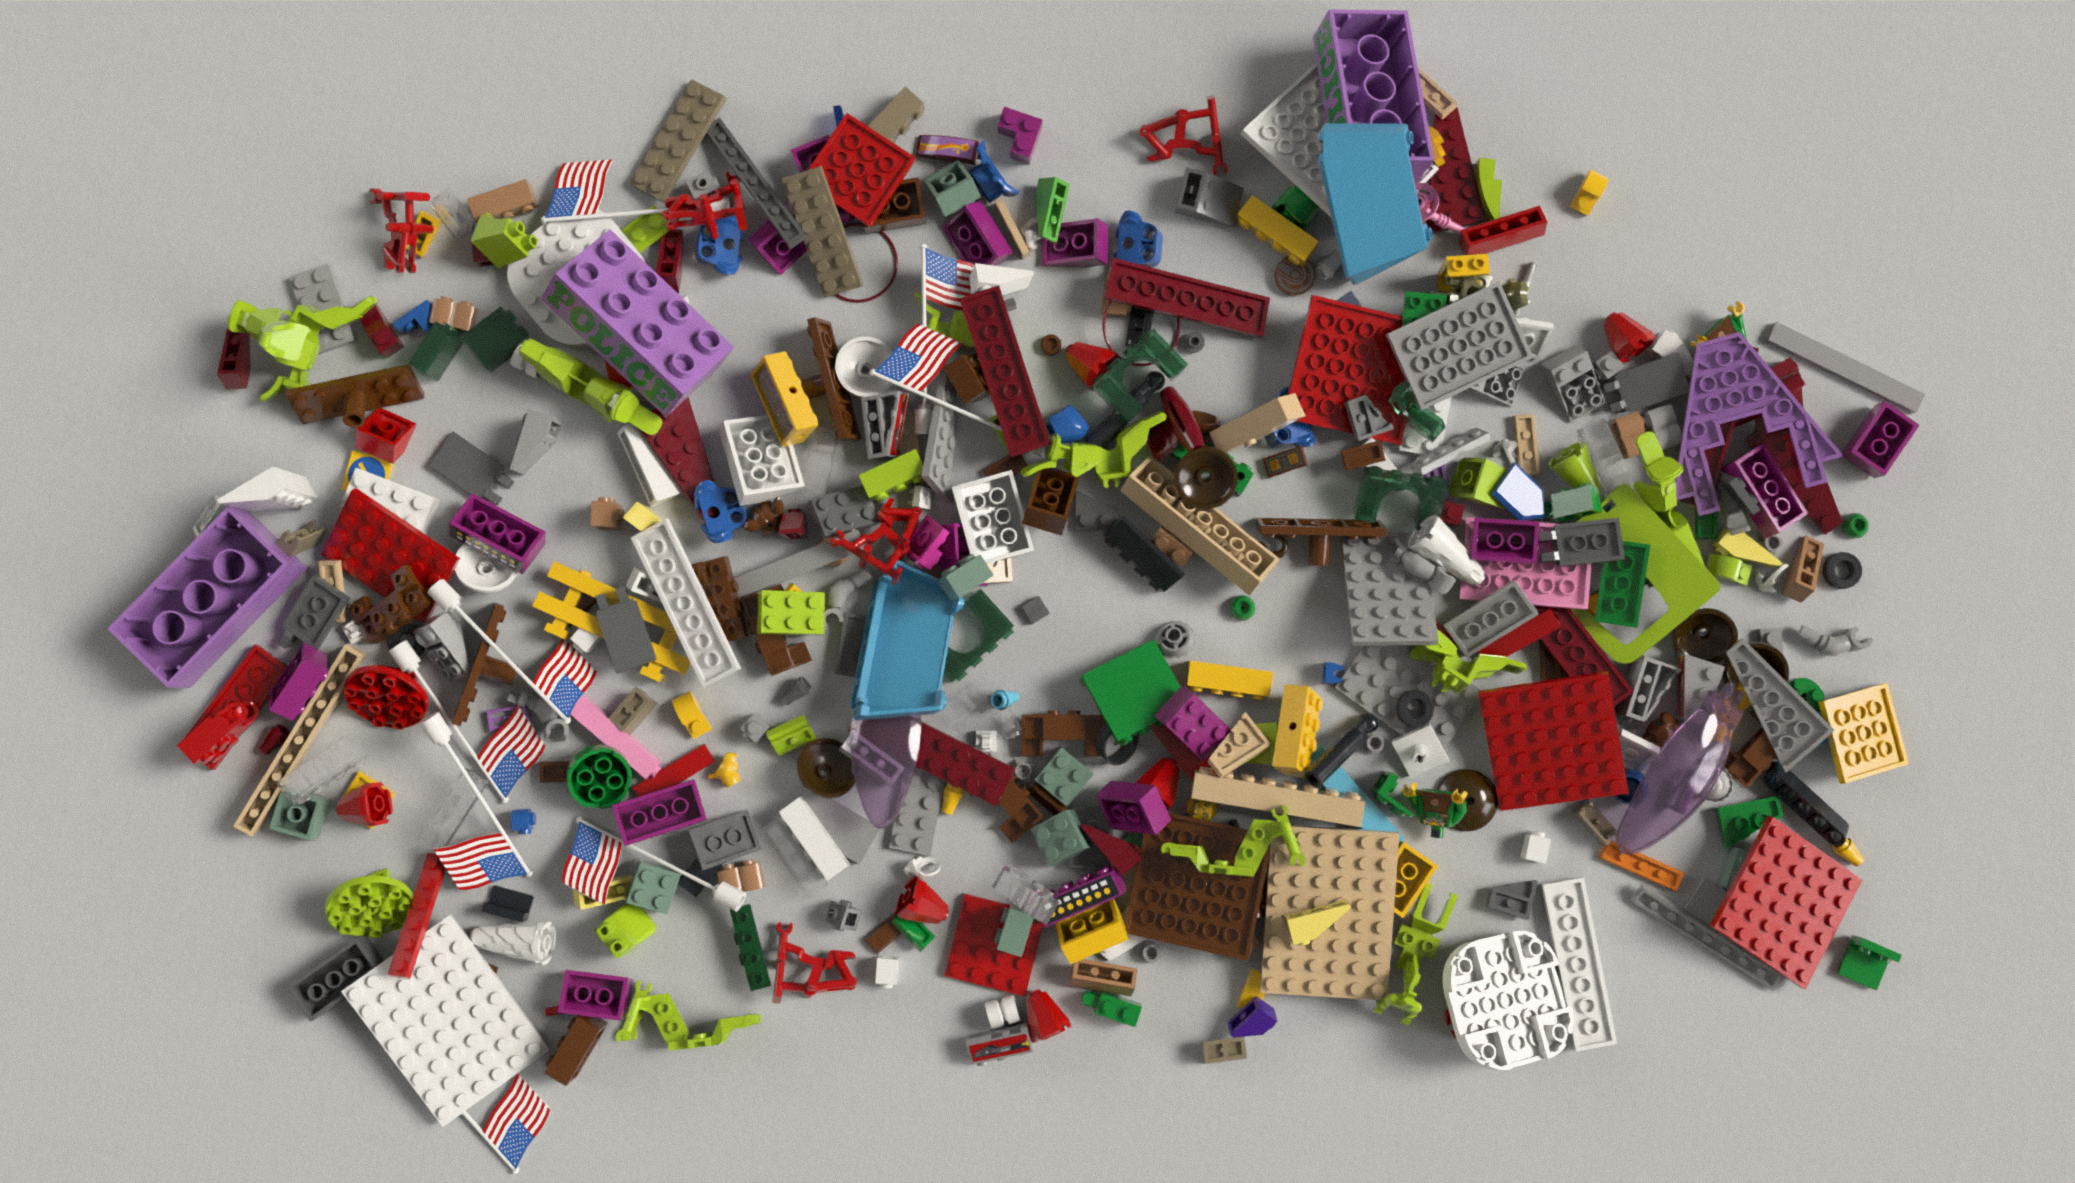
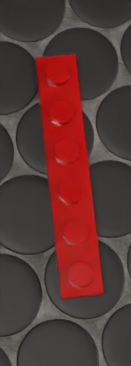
M427 853L387 973L390 977L411 978L446 871L437 854Z

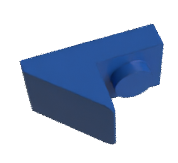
M425 300L394 322V326L398 331L405 334L414 331L419 324L424 332L430 335L433 325L429 323V317L433 303Z

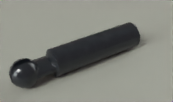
M1159 371L1148 373L1145 381L1137 389H1133L1084 442L1086 444L1098 445L1104 449L1149 403L1148 399L1156 391L1163 388L1165 385L1164 375Z
M1363 714L1359 718V724L1355 728L1350 727L1304 773L1306 781L1311 786L1320 788L1365 742L1364 736L1377 730L1378 719L1374 714Z

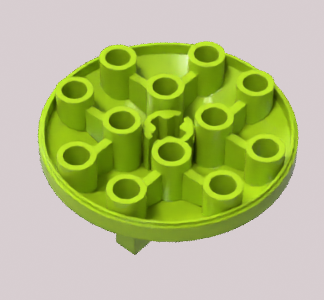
M385 868L369 876L354 878L337 886L326 899L325 916L330 925L343 935L348 934L359 937L365 935L366 937L379 938L383 934L402 928L413 893L407 885L391 878V872Z

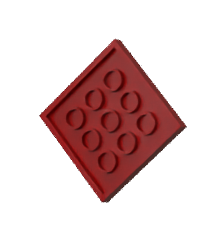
M846 113L809 169L822 165L835 205L871 228L915 163L916 157Z
M965 893L944 976L1026 996L1043 928V922L1039 913L1034 911V919L1022 957L997 950L998 944L994 943L998 928L1003 929L1004 923L1001 922L1004 909H1009L1010 904Z

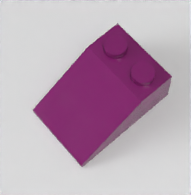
M1099 218L1061 223L1057 243H1052L1042 238V266L1094 267L1108 265V225Z

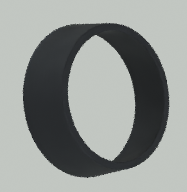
M1105 724L1097 736V752L1112 765L1124 764L1135 753L1139 742V734L1133 736L1131 742L1123 745L1118 753L1107 757L1106 743L1111 732L1107 724Z

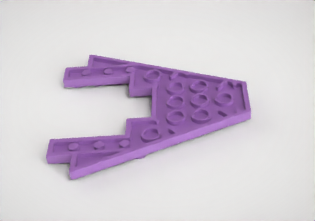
M1740 332L1696 344L1678 462L1683 466V472L1675 478L1677 500L1693 496L1698 516L1720 511L1704 450L1725 444L1720 428L1722 423L1761 413L1766 433L1788 428L1804 488L1827 483L1822 462L1842 457V453Z

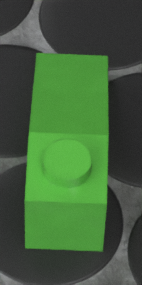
M1057 177L1039 178L1035 194L1039 236L1052 243H1057L1070 184Z

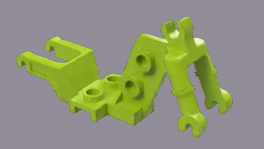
M1282 805L1284 814L1281 816L1276 814L1275 808L1271 810L1273 817L1277 821L1253 820L1235 856L1234 866L1229 865V861L1215 860V864H1210L1203 846L1165 843L1161 847L1162 853H1168L1170 848L1172 856L1189 857L1200 872L1254 877L1272 839L1282 835L1285 841L1284 845L1287 846L1291 857L1290 864L1292 866L1295 865L1297 859H1299L1301 867L1306 864V858L1301 854L1297 843L1298 839L1295 837L1288 819L1286 805Z
M1428 882L1419 894L1414 908L1409 913L1410 927L1400 923V929L1396 939L1393 941L1394 944L1402 947L1395 967L1403 970L1404 992L1400 994L1391 993L1382 1000H1376V1007L1373 1008V1012L1380 1015L1389 1006H1395L1404 1010V1017L1401 1018L1400 1023L1409 1026L1412 1018H1415L1422 1009L1421 1004L1414 999L1417 993L1413 992L1414 987L1418 985L1421 975L1418 970L1422 958L1426 956L1434 959L1441 940L1432 935L1446 928L1458 897L1457 894L1450 892V897L1446 900L1437 922L1427 921L1422 918V911L1432 888V884Z
M638 980L635 986L634 998L631 999L627 1014L624 1015L625 1019L622 1028L616 1033V1041L621 1042L622 1039L623 1041H630L631 1038L633 1040L637 1039L636 1029L640 1019H642L643 1010L652 1014L668 1045V1051L723 1044L734 1029L760 1024L762 1017L754 1013L745 1016L722 1018L718 1020L712 1036H709V1032L694 1034L693 1039H690L688 1028L670 993L648 995L652 990L653 984L648 983L647 989L642 990V980Z

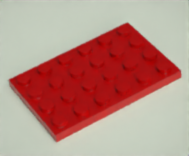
M357 488L351 490L321 552V555L328 560H341L344 571L384 598L395 591L390 575L402 566H411L419 583L429 591L441 579L448 583L461 559ZM432 599L433 604L414 618L424 623L431 617L437 603Z

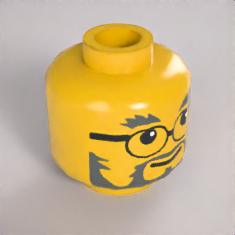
M1188 798L1186 814L1189 817L1210 821L1211 817H1216L1217 805L1214 802Z

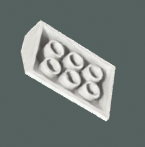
M768 415L723 421L719 433L740 506L761 503L804 488L793 445L781 447Z
M271 467L220 497L217 501L220 504L243 510L261 512L304 509L312 505V501L317 499V496L306 477Z
M1012 470L952 487L970 555L977 556L981 554L985 562L989 564L1035 551L1028 525L1022 524L1024 511Z

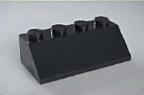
M1125 516L1119 517L1104 532L1103 536L1106 538L1104 542L1111 549L1115 547L1120 552L1119 557L1127 564L1130 561L1135 566L1133 570L1140 577L1143 578L1145 576L1149 579L1150 582L1148 584L1156 592L1159 590L1161 592L1167 591L1185 575Z

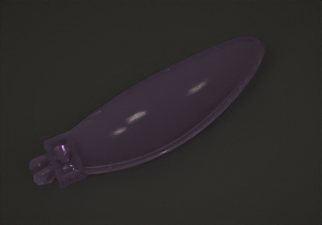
M1731 683L1723 685L1719 694L1714 690L1708 691L1700 709L1677 730L1647 770L1632 797L1617 831L1616 842L1622 854L1628 855L1641 852L1670 835L1696 812L1712 791L1725 765L1731 744L1732 731L1736 729L1744 714L1742 710L1736 707L1741 702L1744 693L1739 689L1734 691L1735 686Z
M921 715L854 720L852 717L850 745L854 778L863 810L869 821L876 828L882 829L892 823L905 801L918 759L921 739Z

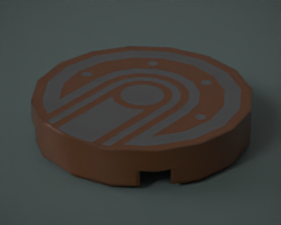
M1288 256L1283 258L1278 263L1274 272L1276 285L1283 293L1290 296L1306 293L1313 286L1316 278L1312 262L1308 260L1304 267L1299 264L1295 265L1290 262Z

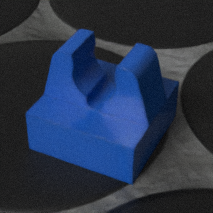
M1324 662L1322 683L1333 684L1342 682L1343 678H1337L1334 672L1344 670V667L1336 663Z

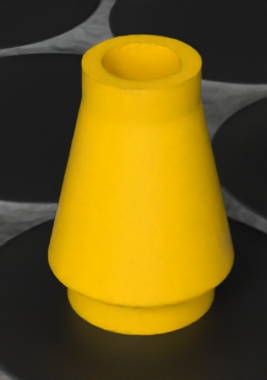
M947 783L943 794L941 809L943 813L953 815L956 806L964 794L963 790Z
M1846 838L1842 845H1832L1834 853L1850 862L1853 866H1859L1864 861V858L1850 838Z

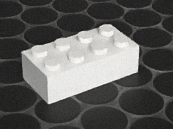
M355 468L340 507L344 506L351 490L357 488L427 535L441 500Z

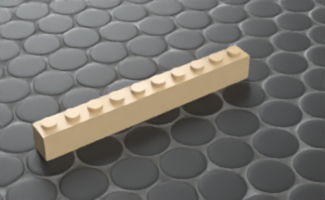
M350 643L344 645L329 669L324 682H321L314 697L308 703L233 827L251 837L259 833L277 804L281 789L288 786L342 698L343 685L347 676L355 669L361 667L368 653Z

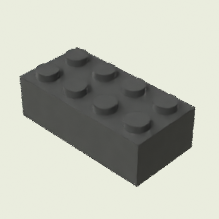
M363 935L355 938L287 986V989L308 1020L312 1022L346 1000L341 991L383 962V959L368 937Z

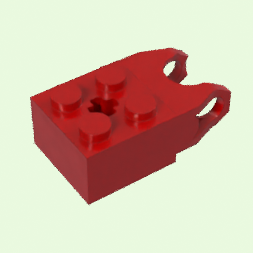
M254 702L231 703L216 716H208L177 746L193 764L215 763L223 756V751L238 743V738L258 718L260 708ZM247 706H251L254 709V714L250 718H247L249 711Z

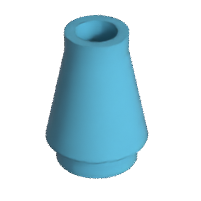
M996 690L991 695L990 701L994 708L1004 710L1013 703L1018 702L1019 694L1017 691Z

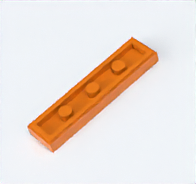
M1612 840L1608 845H1603L1598 857L1675 892L1678 891L1685 874L1680 870Z

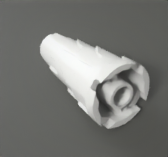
M1432 515L1420 524L1422 528L1419 532L1415 529L1408 541V547L1412 551H1415L1427 561H1432L1437 566L1446 568L1448 572L1471 586H1477L1484 580L1485 576L1482 567L1476 560H1472L1468 549L1437 515Z
M546 921L503 924L500 926L480 925V927H476L470 932L469 939L478 949L489 950L507 955L508 957L545 965L552 958L551 955H548L549 950L554 951L556 931L555 926H550L552 922Z

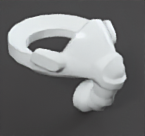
M1037 217L1027 221L1024 228H1021L1022 235L1026 239V246L1030 250L1037 249L1039 244L1036 241L1042 238L1039 236V233L1030 230L1033 225L1038 224Z
M1508 439L1500 440L1493 449V457L1501 455L1500 449L1504 448L1507 458L1512 465L1513 462H1516L1515 458L1517 456L1514 450L1517 447V443Z
M1786 563L1781 565L1766 582L1762 581L1764 576L1757 571L1755 582L1758 589L1762 592H1776L1775 584L1779 582V578L1788 569L1789 565Z
M919 856L909 861L904 867V873L909 879L914 875L930 877L940 871L941 864L936 858H922ZM925 864L936 866V869L929 873H924L920 870Z

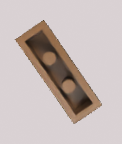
M526 179L467 198L476 223H478L480 215L487 212L497 219H513L514 215L520 213L528 214L533 212L535 208H538L532 185Z
M1083 959L1072 964L1069 986L1132 996L1136 985L1137 968Z

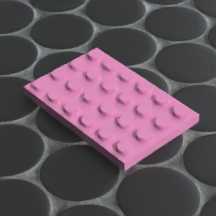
M1466 517L1464 546L1472 556L1473 523L1475 518ZM1540 522L1539 533L1551 531V528H1554V525L1557 524ZM1552 541L1538 543L1537 564L1476 560L1482 567L1485 578L1477 586H1471L1461 580L1459 600L1479 601L1515 579L1534 606L1588 610L1591 564L1559 567V565H1555V562L1540 564L1539 555L1541 553L1554 552Z

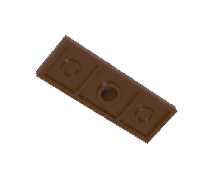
M816 317L807 319L809 325L807 326V331L814 344L812 350L818 360L821 374L800 380L801 387L808 399L827 394L829 401L828 411L833 418L835 424L833 430L838 440L851 442L862 440L850 394L842 387L836 376L835 361L838 348L831 322Z
M410 364L288 389L285 396L302 424L343 416V423L346 426L358 428L365 423L366 411L424 399L425 393Z
M1256 517V526L1264 537L1272 538L1276 537V534L1284 535L1287 538H1296L1297 535H1310L1308 563L1317 566L1329 565L1331 535L1347 536L1349 539H1359V536H1368V539L1375 540L1380 539V536L1387 535V528L1380 520Z
M497 602L494 604L484 632L494 643L499 634V630L496 629L498 622L503 623L507 612L503 610L504 605ZM483 637L452 719V724L461 726L462 722H467L470 714V708L467 707L469 702H474L478 691L475 685L479 675L512 685L516 675V671L506 661L487 656L490 644Z

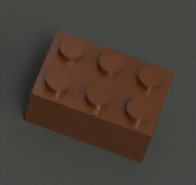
M919 177L902 180L872 227L870 228L864 224L866 234L927 224Z
M1045 468L1037 471L1022 524L1062 536L1079 477L1056 468Z
M577 1015L576 1018L573 1017L567 1027L569 1032L562 1036L556 1045L559 1049L547 1060L545 1064L547 1069L544 1074L564 1086L570 1084L577 1078L608 1023L601 1018Z

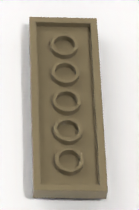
M691 79L629 184L665 203L725 103V96Z
M822 165L782 178L796 221L807 236L804 243L824 298L862 287L864 284Z

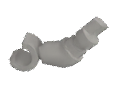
M1717 480L1715 490L1719 492V495H1717L1720 511L1726 519L1730 535L1734 536L1751 531L1741 506L1728 492L1729 489L1725 483Z
M1394 539V544L1398 547L1395 556L1402 561L1404 568L1409 573L1421 579L1429 580V585L1440 593L1446 594L1449 592L1456 579L1445 573L1447 571L1446 568L1437 566L1435 570V566L1419 554L1412 552L1401 539Z
M867 568L860 573L855 572L850 575L852 577L850 579L845 578L842 581L839 579L831 586L828 599L830 609L824 611L825 629L828 626L826 616L834 613L838 616L839 622H843L844 618L840 608L844 607L850 593L855 591V587L860 588L873 580Z
M1804 625L1799 630V636L1805 638L1804 642L1810 646L1815 645V648L1821 654L1827 656H1837L1849 649L1859 651L1867 648L1873 642L1872 638L1863 639L1861 643L1858 642L1855 638L1856 632L1859 631L1857 627L1848 630L1845 635L1835 637L1830 635L1819 636L1818 632Z
M513 691L510 692L507 699L508 702L522 707L528 706V709L534 711L533 714H536L541 722L547 725L543 734L544 739L550 736V730L556 729L561 732V740L563 742L566 740L569 734L568 724H564L562 719H557L556 712L541 697L533 695V697L529 696L530 693L522 691L521 695Z

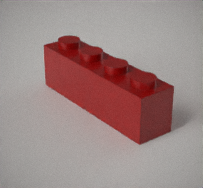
M1539 205L1461 230L1459 244L1464 255L1486 254L1544 236L1548 222Z

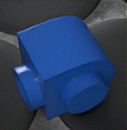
M530 808L512 810V831H518V835L531 834V829L536 824L535 812H532Z

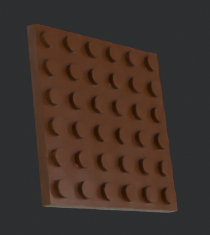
M1168 812L1171 821L1157 835H1143L1141 845L1143 852L1141 856L1143 859L1137 864L1125 924L1127 934L1249 961L1271 843L1254 877L1200 872L1189 857L1172 856L1170 848L1168 853H1162V845L1165 843L1203 846L1210 864H1215V860L1229 861V865L1234 866L1235 856L1249 829Z

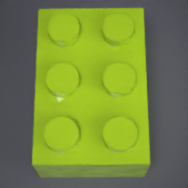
M914 449L860 474L859 477L868 497L873 501L881 502L889 498L888 494L892 492L900 493L907 490V485L911 483L917 485L924 482L925 480L921 477L924 461L920 453Z
M761 590L758 592L757 634L823 635L825 592Z

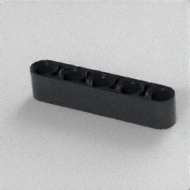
M1771 762V767L1763 776V783L1828 843L1835 846L1842 845L1845 842L1849 824L1790 770L1785 772L1780 762Z

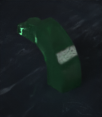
M1405 380L1401 385H1397L1394 388L1391 397L1388 399L1391 407L1409 426L1433 443L1446 428L1443 419L1428 408L1419 411L1413 397L1412 386Z

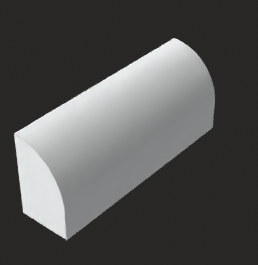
M632 424L623 426L619 430L618 436L650 507L663 504L682 495L683 492L638 428Z

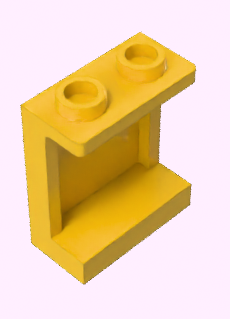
M1488 254L1446 256L1436 274L1438 292L1453 293V287L1445 284L1446 276L1451 278L1489 275Z

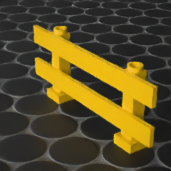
M554 561L547 576L570 586V589L564 601L539 591L532 606L555 616L553 624L547 622L544 630L562 639L567 640L570 632L566 631L569 623L604 638L597 617L578 609L577 606L583 593L594 598L604 593L610 605L620 603L616 589L591 578L592 574L583 569H580L578 572ZM629 595L630 599L633 598L634 601L638 602L645 621L665 629L659 644L652 642L658 660L650 662L648 667L642 666L640 674L660 683L665 676L661 674L664 666L686 675L691 662L689 658L671 651L678 635L667 612Z

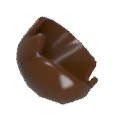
M1192 411L1203 437L1211 436L1210 432L1220 427L1221 421H1218L1217 424V417L1215 415L1202 411Z

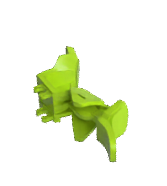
M916 291L914 295L922 305V296ZM926 303V310L933 315L929 320V329L961 342L963 346L975 348L965 315L962 311H955L952 323H946L941 321L943 313L933 309Z
M369 296L354 308L335 306L321 311L312 305H297L293 312L285 310L284 314L290 317L288 321L293 320L309 327L311 333L306 335L301 350L304 354L303 357L299 356L298 361L275 357L276 362L292 366L290 377L286 375L278 376L272 388L258 398L260 402L271 400L285 388L293 389L311 385L312 383L308 382L309 370L313 368L321 347L318 339L321 329L325 327L340 329L362 318L366 312L378 303V299Z
M237 300L233 304L228 316V330L249 333L265 351L274 357L298 361L299 356L303 357L304 354L301 350L306 335L311 333L309 327L296 321H279L282 309L268 308L258 310L256 306L242 300Z
M531 338L524 339L519 347V355L533 365L541 377L563 393L591 406L609 423L613 420L622 423L629 422L649 435L656 434L661 428L662 419L641 406L639 400L631 392L632 389L630 387L606 379L586 363L558 348L547 347Z
M1158 411L1143 419L1140 418L1117 435L1116 447L1112 450H1104L1095 444L1071 443L1066 445L1061 443L1059 434H1052L1049 436L1051 445L1046 446L1045 449L1046 458L1028 465L1020 473L1023 477H1028L1041 469L1056 468L1059 458L1065 459L1064 469L1071 471V474L1075 477H1079L1092 469L1094 475L1097 476L1098 483H1103L1105 488H1108V480L1110 483L1115 481L1114 486L1118 487L1120 478L1130 476L1131 459L1145 445L1149 429L1166 420V414Z
M1653 432L1642 433L1637 436L1635 444L1640 453L1643 468L1646 470L1647 476L1654 482V486L1636 481L1633 487L1646 504L1704 565L1700 550L1686 518L1674 510V507L1677 506L1675 478L1683 472V466L1671 457H1664L1660 443Z
M1438 629L1437 645H1417L1410 652L1412 660L1436 663L1432 672V677L1434 678L1432 687L1437 686V682L1443 684L1441 693H1445L1448 689L1458 693L1469 686L1473 680L1486 679L1499 670L1520 674L1527 669L1525 663L1506 658V656L1479 654L1471 659L1470 662L1463 661L1457 655V647Z

